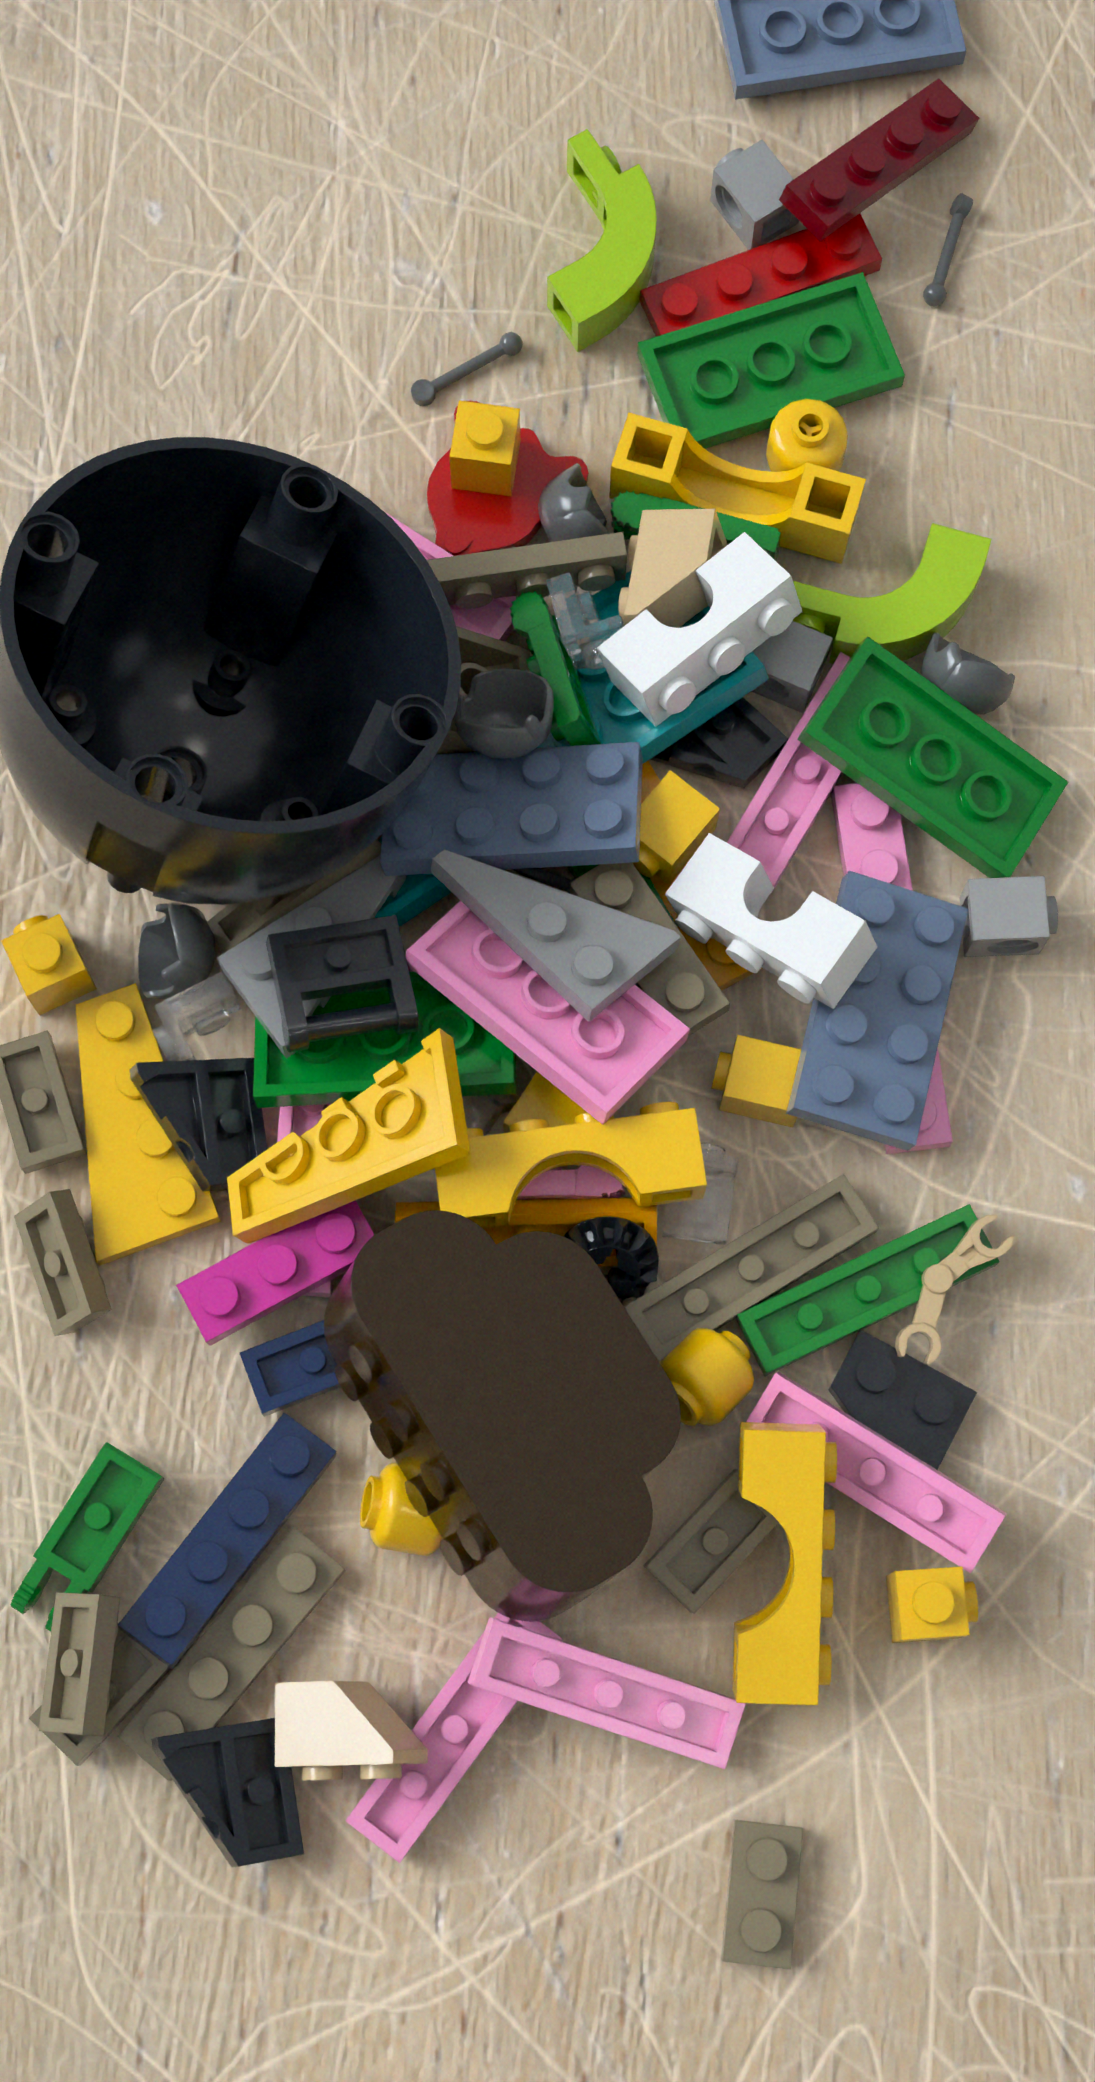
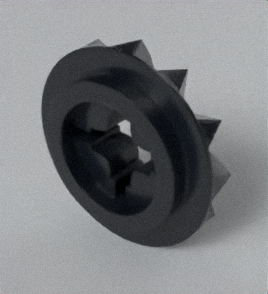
M611 1216L595 1217L575 1225L563 1236L582 1247L596 1264H603L606 1257H610L613 1249H616L618 1267H612L608 1275L604 1276L621 1303L630 1297L639 1298L643 1296L646 1287L651 1282L657 1281L659 1253L656 1243L644 1228L630 1220Z

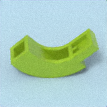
M588 129L567 140V173L598 217L604 231L597 244L585 256L547 276V307L577 352L614 331L629 317L640 302V290L647 288L652 273L657 220L653 192L640 164L621 172L620 165L612 150L606 145L600 148Z
M932 523L920 565L913 576L901 587L888 594L863 598L848 596L793 581L802 608V612L793 621L833 637L834 644L829 663L834 664L840 652L851 657L858 645L867 636L901 661L910 659L926 651L934 632L939 633L944 638L962 618L973 598L992 539Z

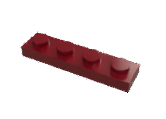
M938 78L788 183L779 201L819 241H822L971 134L980 118Z

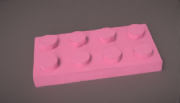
M459 901L409 947L406 952L407 965L602 1125L686 1042L690 1031L689 1027L636 985L632 986L588 1022L462 901Z

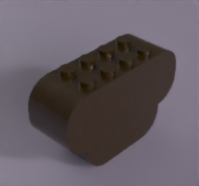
M432 1210L412 1214L370 1238L332 1293L325 1309L324 1335L328 1349L337 1364L335 1374L338 1383L347 1397L352 1401L359 1400L372 1421L370 1424L371 1436L379 1451L386 1458H394L407 1479L405 1490L411 1504L421 1516H429L443 1538L440 1541V1547L451 1569L459 1576L465 1574L472 1588L483 1602L506 1617L529 1622L556 1617L602 1587L628 1567L643 1551L649 1539L653 1521L652 1501L643 1478L665 1460L678 1438L681 1411L675 1388L593 1258L582 1247L566 1237L550 1232L530 1231L514 1235L496 1244L491 1236L472 1220L456 1213Z

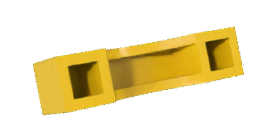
M628 412L611 465L609 498L614 499V497L619 496L620 492L623 494L627 490L628 492L634 491L637 495L644 493L705 509H716V512L778 528L779 532H781L780 547L842 564L866 479L807 462L796 469L781 472L749 469L730 463L710 453L693 438L687 428Z
M676 1102L653 1103L639 1109L640 1115L614 1118L613 1114L604 1125L587 1112L577 1115L574 1118L575 1124L549 1127L547 1120L532 1119L510 1125L509 1133L484 1136L483 1130L480 1128H467L471 1154L435 1168L440 1211L462 1215L478 1224L481 1228L509 1225L514 1205L526 1186L542 1173L566 1165L590 1166L610 1174L628 1190L638 1207L703 1199L707 1181L695 1108L679 1110V1105Z
M740 1422L738 1490L742 1498L764 1508L782 1525L788 1539L789 1566L780 1590L769 1604L755 1614L734 1622L732 1690L736 1703L818 1705L819 1685L830 1686L832 1669L830 1644H820L821 1618H832L833 1578L822 1576L823 1550H834L835 1511L834 1509H824V1482H836L837 1445L836 1442H826V1432L820 1424Z

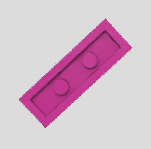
M355 1200L264 1237L176 1286L203 1338L211 1346L345 1273L362 1247L374 1236V1233Z

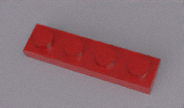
M859 213L822 241H819L808 229H804L640 290V304L657 337L861 272L864 273V276L880 271L882 257L861 213Z

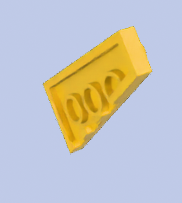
M136 983L75 1004L95 1259L99 1266L221 1222L211 1191L201 1190L130 1079L129 1070L136 1063L164 1061Z
M438 1028L421 1040L424 1049L403 1064L393 1060L373 1074L376 1083L350 1101L341 1097L322 1110L323 1117L319 1120L318 1124L299 1136L291 1132L227 1177L233 1236L250 1244L471 1154L453 1037Z

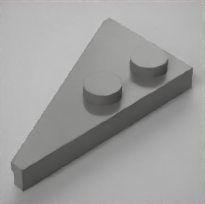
M445 849L432 858L431 873L588 1022L678 948L681 937L674 930Z
M380 856L217 957L221 970L286 1058L295 1052L289 1053L284 1042L281 1013L266 947L268 934L375 918L387 897L395 898L407 879V875L385 876L380 863ZM331 996L302 1001L305 1016H312L317 1006L324 1008Z

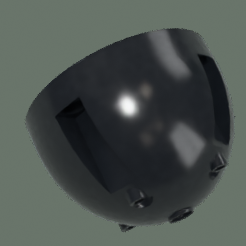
M173 437L123 446L94 457L74 468L55 482L31 507L20 523L9 546L0 577V750L17 789L35 816L60 844L85 864L91 862L107 871L108 882L119 892L134 893L143 888L153 892L154 897L181 903L225 905L268 899L290 893L318 881L345 866L389 828L418 789L448 734L456 712L461 687L459 637L450 605L429 563L408 535L369 498L327 471L292 455L246 442L210 437Z

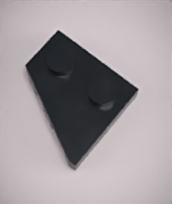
M742 697L650 760L744 789L780 754L788 738Z
M254 1058L136 1063L129 1070L131 1081L202 1191L228 1190L227 1177L267 1150L262 1108H257L253 1098Z
M863 1330L858 1332L828 1389L846 1414L938 1470L977 1394L973 1389L928 1365H924L907 1354L904 1357H898L894 1347Z
M275 1718L151 1739L153 1751L231 1867L304 1855L292 1768L275 1767Z

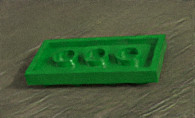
M863 272L638 342L637 346L638 358L663 422L687 428L693 438L705 449L769 429L777 413L793 401L802 399L821 400L836 408L902 387L905 378L904 371Z
M868 636L858 645L797 738L798 741L989 878L1011 877L1068 784V781Z
M409 972L418 1011L419 1028L417 1032L397 1035L395 1029L310 1042L308 1050L296 1051L293 1055L286 1058L255 1016L253 1098L257 1108L332 1104L341 1097L350 1101L376 1083L373 1074L393 1060L403 1064L423 1050L421 1040L438 1028L453 1037L462 1097L517 1094L516 1054L419 974ZM388 988L331 996L325 1007L317 1006L312 1015L390 1003Z

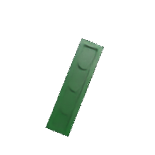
M968 1204L737 1314L736 1320L764 1377L917 1304L923 1286L922 1274L925 1269L938 1264L951 1254L970 1226L978 1220L971 1205ZM981 1229L980 1240L982 1244L987 1248L993 1249L985 1232ZM998 1257L970 1268L953 1281L951 1287L995 1267L1000 1262Z

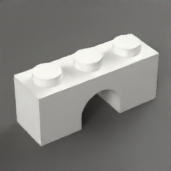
M745 532L695 570L707 604L710 607L709 612L700 621L687 627H669L660 623L646 609L597 647L611 682L655 727L672 714L686 709L697 694L721 675L734 671L742 663L745 656L771 636H776L786 630L793 619L802 612L792 576Z
M709 833L665 893L678 915L675 920L676 925L687 935L701 943L706 944L712 938L728 947L725 950L727 955L744 969L752 973H758L762 967L779 977L777 983L780 987L797 1000L809 1004L815 998L834 1009L877 949V944L866 921L814 891L811 892L801 908L789 918L774 922L758 919L761 906L774 889L761 862Z

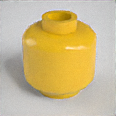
M802 399L793 401L782 408L770 426L766 457L771 472L793 470L806 462L839 471L843 465L848 440V432L843 417L834 407L821 400Z
M697 1328L691 1331L660 1361V1365L677 1393L681 1411V1422L685 1425L694 1426L698 1423L713 1426L718 1424L751 1392L754 1384V1374L748 1362L751 1354L746 1344L735 1334L729 1331L718 1333L712 1329Z
M396 1462L390 1463L383 1468L379 1476L371 1475L366 1482L360 1508V1526L363 1529H369L371 1540L381 1549L422 1556L431 1555L440 1547V1541L443 1538L429 1516L423 1517L415 1510L405 1490L406 1477Z

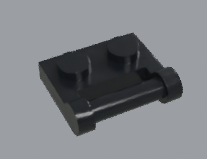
M396 915L268 934L266 947L281 1013L284 1042L289 1053L308 1050L310 1042L395 1029L397 1035L418 1031V1011ZM388 988L390 1003L305 1016L302 1002L304 1000Z

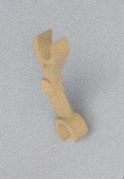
M986 1215L976 1220L951 1254L938 1264L925 1269L922 1274L923 1286L912 1324L902 1329L896 1338L895 1349L898 1357L905 1356L907 1340L916 1332L925 1335L930 1344L923 1364L929 1365L938 1358L942 1342L936 1327L947 1290L952 1286L953 1281L970 1268L1007 1253L1012 1247L1013 1235L1002 1241L996 1249L987 1248L980 1240L981 1229L998 1217L997 1215Z

